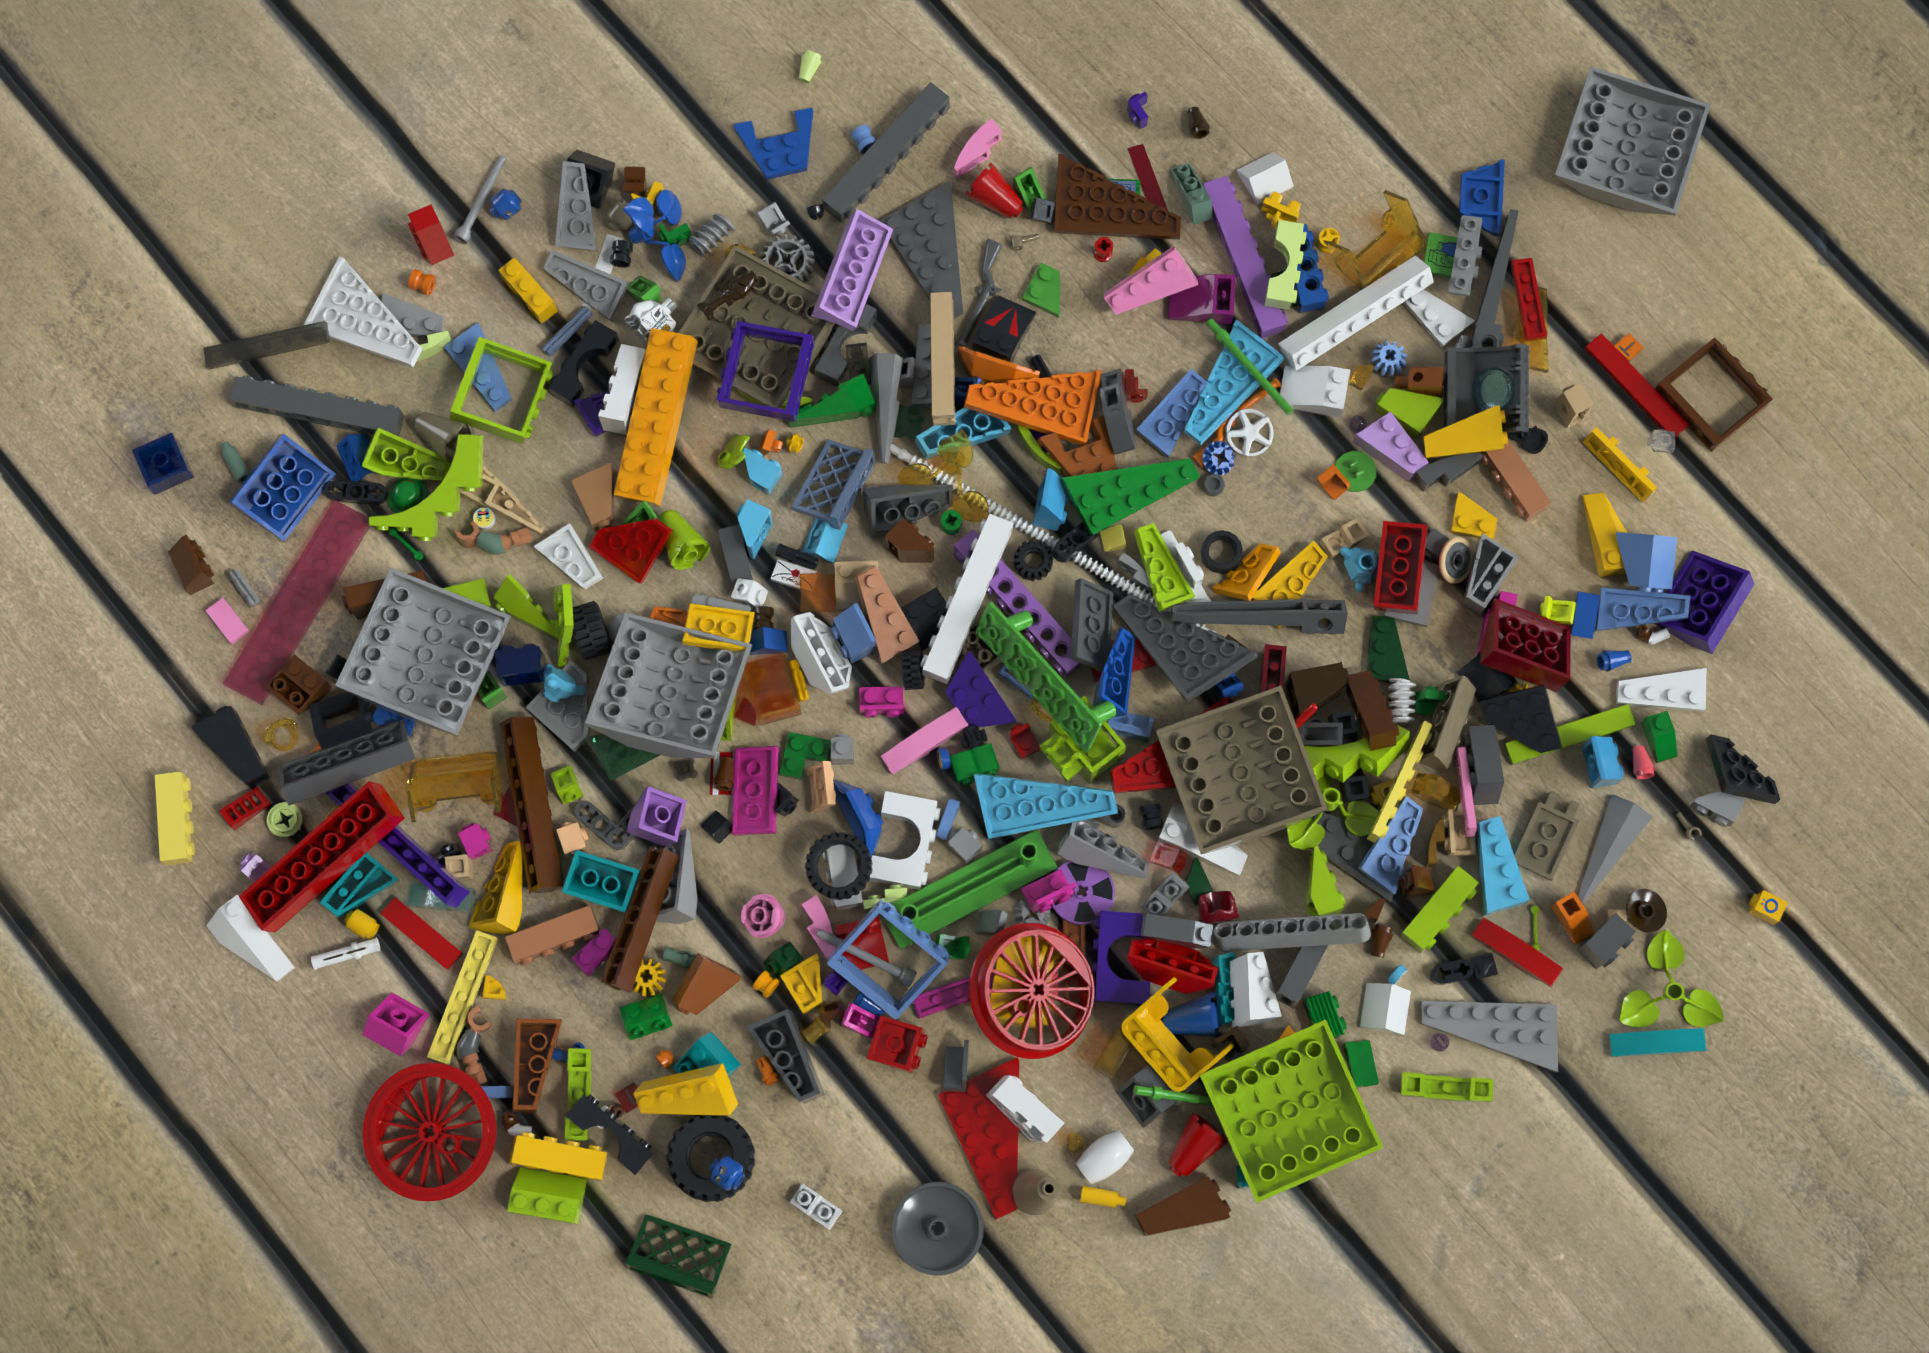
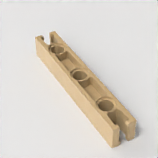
M952 292L931 293L932 418L934 426L955 425L954 307Z

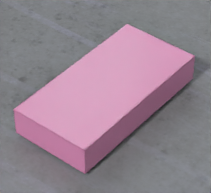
M224 598L205 610L232 645L250 632Z

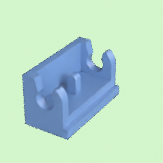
M1127 713V715L1109 719L1108 724L1117 735L1148 742L1154 718Z

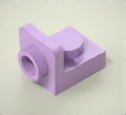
M254 852L251 855L249 853L246 854L239 863L241 865L239 870L254 882L271 868L268 863Z

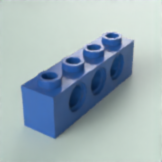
M1304 224L1303 232H1307L1305 244L1300 246L1305 249L1303 251L1302 264L1297 266V271H1301L1299 283L1294 285V290H1297L1296 302L1299 313L1324 309L1326 301L1329 300L1328 291L1322 285L1324 280L1322 269H1318L1317 265L1319 261L1317 250H1313L1312 246L1314 242L1313 233L1308 231L1307 224ZM1301 266H1307L1310 270L1304 271L1301 269ZM1312 285L1315 289L1308 290L1305 286Z

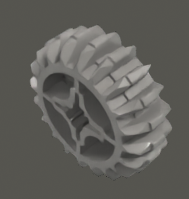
M786 234L783 240L777 236V242L770 239V246L764 245V252L759 254L761 260L770 264L772 258L777 255L778 261L774 263V267L805 283L804 279L810 280L811 276L809 273H814V267H812L815 265L814 253L810 251L809 244L804 245L803 239L797 242L795 235L792 239H789ZM803 258L804 263L801 269L797 271L796 264Z

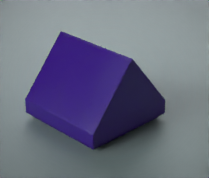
M832 969L821 985L837 996L848 981Z

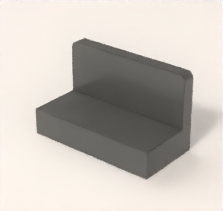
M964 1040V1047L946 1046L943 1091L966 1092L969 1040Z

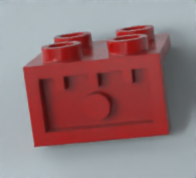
M876 916L853 941L852 945L889 963L879 916ZM861 920L835 926L837 937L844 940ZM846 951L842 954L860 970L876 967Z

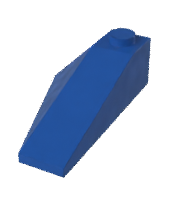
M1119 628L1097 684L1093 706L1106 701L1112 702L1116 708L1115 717L1127 715L1135 636L1124 628Z

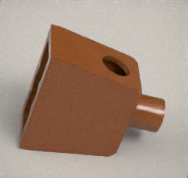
M1410 367L1408 376L1396 375L1395 388L1443 398L1444 367Z

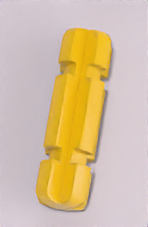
M797 659L788 662L790 672H792L791 676L795 691H797V699L799 702L809 700L808 690H806L803 672L800 670L802 668Z

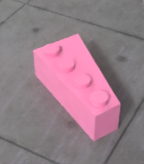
M1174 245L1104 292V299L1115 315L1194 287L1198 285V279Z

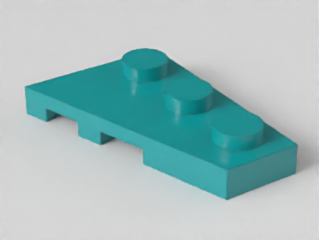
M1234 952L1218 955L1213 958V965L1218 967L1215 986L1219 1026L1232 1023L1235 1020L1234 1008H1231V1001L1234 1000V989L1230 985V961L1236 959Z

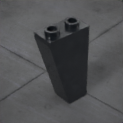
M232 706L221 707L214 715L202 717L196 721V724L191 726L195 733L250 788L270 778L237 711Z

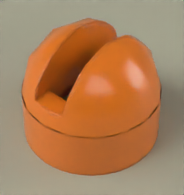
M662 1050L654 1056L665 1070L674 1062V1056L669 1050Z

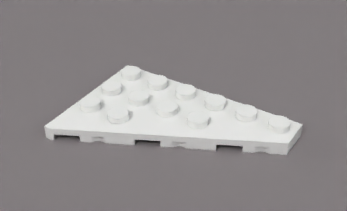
M339 256L303 325L304 329L414 367L422 348L347 261Z

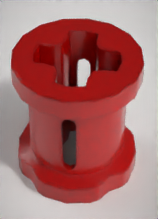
M1100 237L1095 242L1094 257L1099 262H1107L1112 258L1114 245L1108 237Z

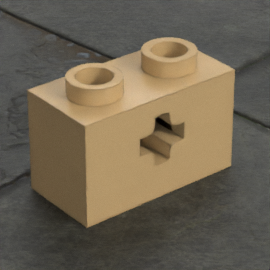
M1582 383L1576 386L1571 384L1565 387L1554 406L1567 428L1586 419L1594 406Z

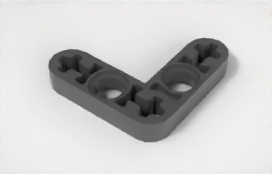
M581 801L576 805L575 815L611 848L622 850L635 837L632 834L627 836L625 833L621 838L623 840L621 844L618 842L613 844V837L615 835L619 837L623 833L620 829L622 826L627 831V821L634 806L616 825L592 803ZM582 807L585 809L590 807L589 812L594 816L591 824L588 823L591 819L587 815L580 816L582 814L580 811ZM599 820H605L608 826L606 830L598 831L595 827L596 823Z

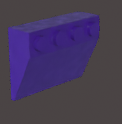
M1692 550L1673 580L1672 589H1668L1666 592L1667 594L1690 596L1688 619L1653 624L1662 629L1666 628L1670 634L1692 647L1713 654L1754 586L1750 571Z

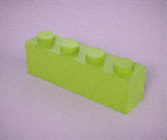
M1457 866L1401 933L1400 937L1419 953L1424 949L1429 951L1436 943L1434 939L1438 932L1443 934L1450 926V923L1447 921L1451 916L1457 917L1464 909L1461 904L1467 898L1470 901L1478 892L1475 887L1479 882L1461 867Z

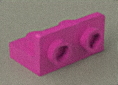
M903 686L859 687L860 715H864L866 718L877 717V714H886V717H898L899 714H904Z

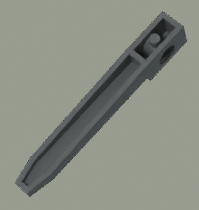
M1510 209L1475 323L1470 348H1481L1483 343L1489 344L1490 347H1498L1503 344L1505 336L1504 333H1501L1503 325L1495 324L1515 232L1518 210Z
M1288 599L1192 602L1172 605L1171 607L1173 621L1194 624L1300 626L1301 633L1344 634L1348 615L1345 600Z

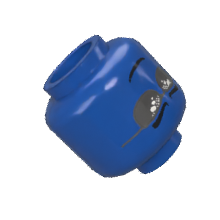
M502 189L491 198L490 203L492 207L490 211L497 219L501 217L504 220H509L521 210L520 203L522 201L514 190Z
M724 1156L721 1159L716 1158L709 1168L712 1171L710 1175L711 1181L725 1191L735 1190L745 1177L743 1166L730 1156Z

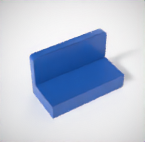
M368 434L347 435L337 445L339 454L352 482H360L367 474L374 473L361 467L371 441Z

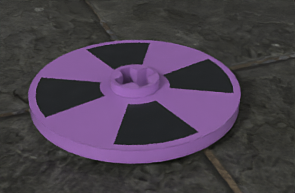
M1072 861L1064 863L1056 870H1062L1069 884L1075 882L1077 885L1070 900L1062 904L1058 901L1051 905L1062 919L1076 925H1089L1095 923V916H1099L1100 911H1109L1115 897L1113 880L1106 870L1079 865ZM1078 887L1087 890L1085 897L1076 894L1079 890Z

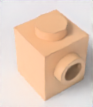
M566 822L561 825V828L557 829L564 854L567 858L573 857L576 850L581 852L588 851L585 840L589 839L585 827L581 828L578 822Z

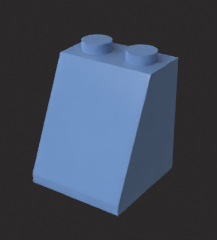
M1616 532V539L1629 585L1638 586V591L1663 593V589H1672L1677 537Z

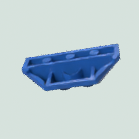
M833 779L836 800L853 834L867 847L872 858L882 833L881 825L884 824L879 812L874 813L871 808L874 803L869 793L864 794L862 788Z

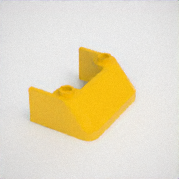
M1174 977L1123 1021L1122 1032L1173 1091L1181 1092L1196 1081L1200 1074L1205 1073L1224 1057L1234 1045L1230 1043L1216 1056L1204 1047L1195 1049L1191 1054L1183 1047L1160 1020L1167 1014L1169 1008L1168 1002L1161 994L1177 981Z

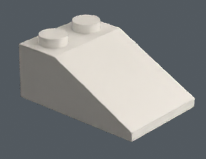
M1285 365L1280 395L1295 410L1340 418L1344 409L1350 370L1333 366H1303L1296 371L1292 366Z

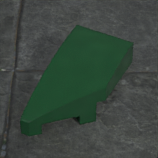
M1197 857L1193 858L1192 866L1185 877V881L1190 886L1187 890L1192 902L1197 906L1199 905L1200 896L1213 892V889Z

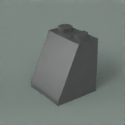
M1150 1064L1116 1091L1143 1128L1179 1102L1162 1098L1161 1100H1153L1148 1096L1135 1095L1133 1093L1135 1085L1144 1087L1160 1086L1164 1090L1173 1091ZM1194 1081L1181 1092L1190 1093L1198 1086L1197 1082Z

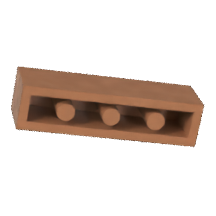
M1509 440L1508 444L1504 445L1503 450L1478 452L1483 456L1481 462L1491 470L1493 480L1496 483L1499 482L1503 488L1504 496L1512 501L1515 511L1520 518L1523 517L1525 522L1548 509L1551 501Z
M589 905L508 935L505 938L513 962L516 965L526 966L533 963V959L537 957L547 958L554 955V951L561 948L569 950L574 948L577 942L583 940L584 942L592 941V938H596V935H599L600 929L593 909Z

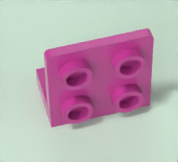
M1060 869L1021 888V891L1032 913L1039 911L1041 914L1052 908L1051 905L1058 901L1062 904L1070 900L1077 885L1075 882L1069 884Z

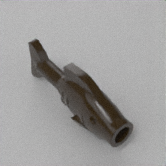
M753 271L730 277L718 286L719 290L722 291L719 297L710 303H699L697 306L704 313L707 320L710 321L716 308L725 302L728 306H731L735 301L744 299L759 279Z

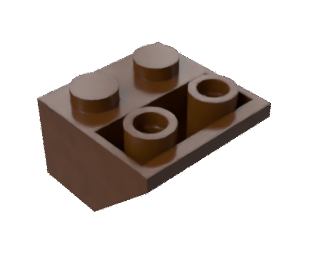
M903 518L885 535L886 549L901 563H932L934 561V543L926 535L923 537L918 532V527L912 521L907 522Z
M187 535L182 536L168 553L185 590L192 595L213 585L212 577L215 575L210 565L204 560L206 555L202 547L198 546L195 539L191 540Z
M294 654L265 688L299 715L308 710L310 704L321 701L332 686Z

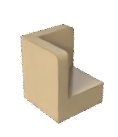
M467 854L445 857L446 869L460 882L474 881L472 860Z

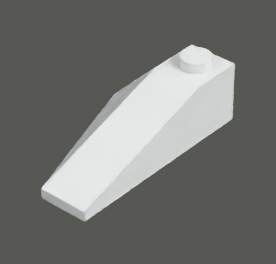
M239 895L234 896L221 906L206 925L221 945L275 981H279L295 968L270 933L259 928L239 898Z

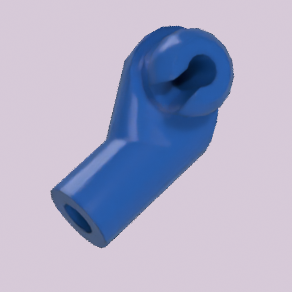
M577 1042L571 1048L585 1049V1046ZM555 1048L552 1059L568 1063V1050L563 1051Z

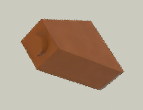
M697 953L672 1000L677 1005L676 1009L686 1015L689 1012L698 1015L739 982L741 976L735 970Z

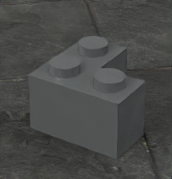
M1615 913L1577 951L1595 969L1601 966L1605 968L1619 956L1616 952L1621 947L1626 949L1634 941L1631 936L1636 931Z

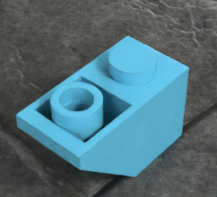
M745 447L743 453L745 454V462L751 485L770 495L783 475L782 468H780L781 465L773 459L768 461L763 458L759 451L755 449L749 450Z

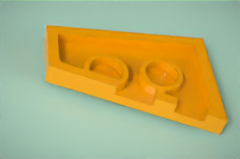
M1260 543L1242 559V564L1235 571L1231 570L1226 574L1227 578L1221 584L1216 583L1212 587L1214 593L1251 601L1281 553L1279 548Z

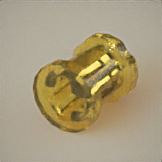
M818 1017L814 1018L815 1021L809 1027L800 1031L812 1046L815 1045V1041L824 1033L828 1034L830 1032Z

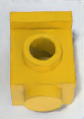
M1395 777L1373 786L1370 790V799L1374 806L1377 805L1379 810L1386 799L1383 791L1384 789L1390 790Z

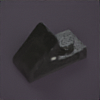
M867 343L845 345L849 380L864 374L867 384L871 385Z

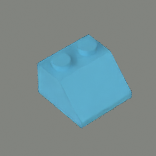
M747 499L745 504H741L738 508L736 516H738L740 530L749 556L754 560L773 524L770 509Z

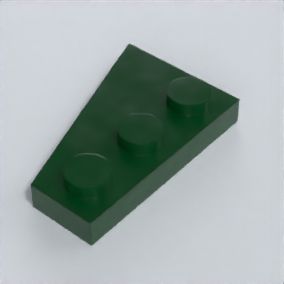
M1373 615L1371 617L1367 671L1371 670L1373 677L1377 678L1378 681L1390 683L1389 679L1393 678L1410 679L1395 619Z

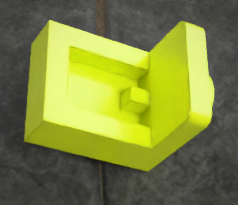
M1545 596V600L1540 606V614L1558 623L1573 625L1576 603L1574 601L1553 600L1550 596Z

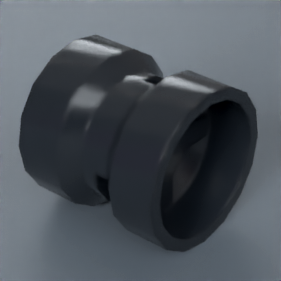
M625 240L613 241V254L610 256V264L621 268L630 267V254L633 252V244Z
M1148 804L1139 807V813L1143 817L1141 823L1142 830H1154L1164 827L1163 819L1159 815L1161 812L1160 804Z

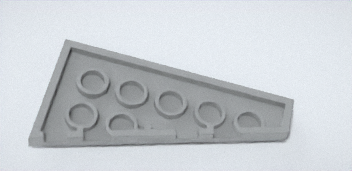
M1421 1001V1025L1460 1037L1468 1042H1474L1493 1051L1549 1069V1071L1558 1072L1557 1005Z

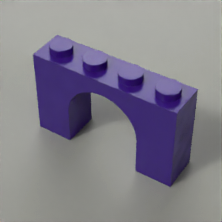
M1100 911V915L1095 916V929H1099L1098 938H1094L1093 951L1097 952V961L1093 960L1092 974H1096L1094 1002L1142 1005L1150 998L1149 981L1121 979L1110 970L1107 962L1108 949L1117 939L1122 937L1148 938L1141 936L1144 913Z

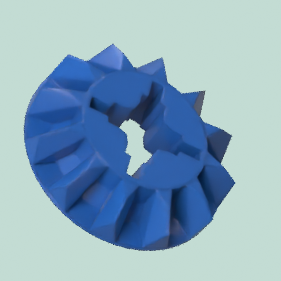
M1215 441L1210 443L1203 452L1205 468L1211 474L1217 475L1230 472L1229 470L1234 466L1233 462L1236 457L1233 454V448L1227 445V442ZM1222 453L1221 457L1225 460V462L1222 461L1217 463L1218 459L1214 455Z

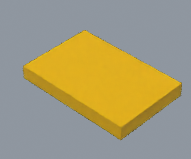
M690 603L685 627L750 644L755 612ZM686 632L683 635V645L729 651L746 650V647L726 642L689 636Z

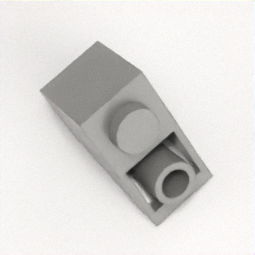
M1718 791L1696 798L1690 803L1689 807L1693 808L1694 812L1698 815H1707L1713 818L1716 824L1726 827L1735 823L1746 799Z

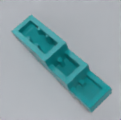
M1704 1028L1609 1034L1612 1057L1668 1055L1707 1051Z

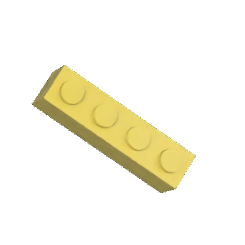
M182 772L155 775L160 862L165 865L192 862V855H195V846L191 842L194 826L189 816V812H192L191 799H188V791L191 790L190 779Z

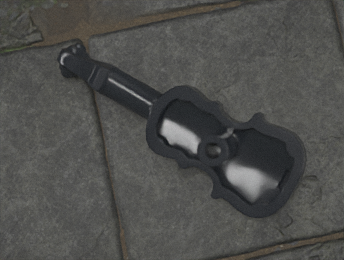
M1536 425L1533 428H1529V432L1507 433V437L1512 438L1514 441L1519 440L1522 442V449H1527L1532 454L1540 453L1548 441L1546 431L1537 428Z

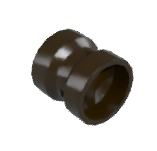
M768 606L752 608V612H755L752 630L761 627L774 628V623L772 622L774 608Z

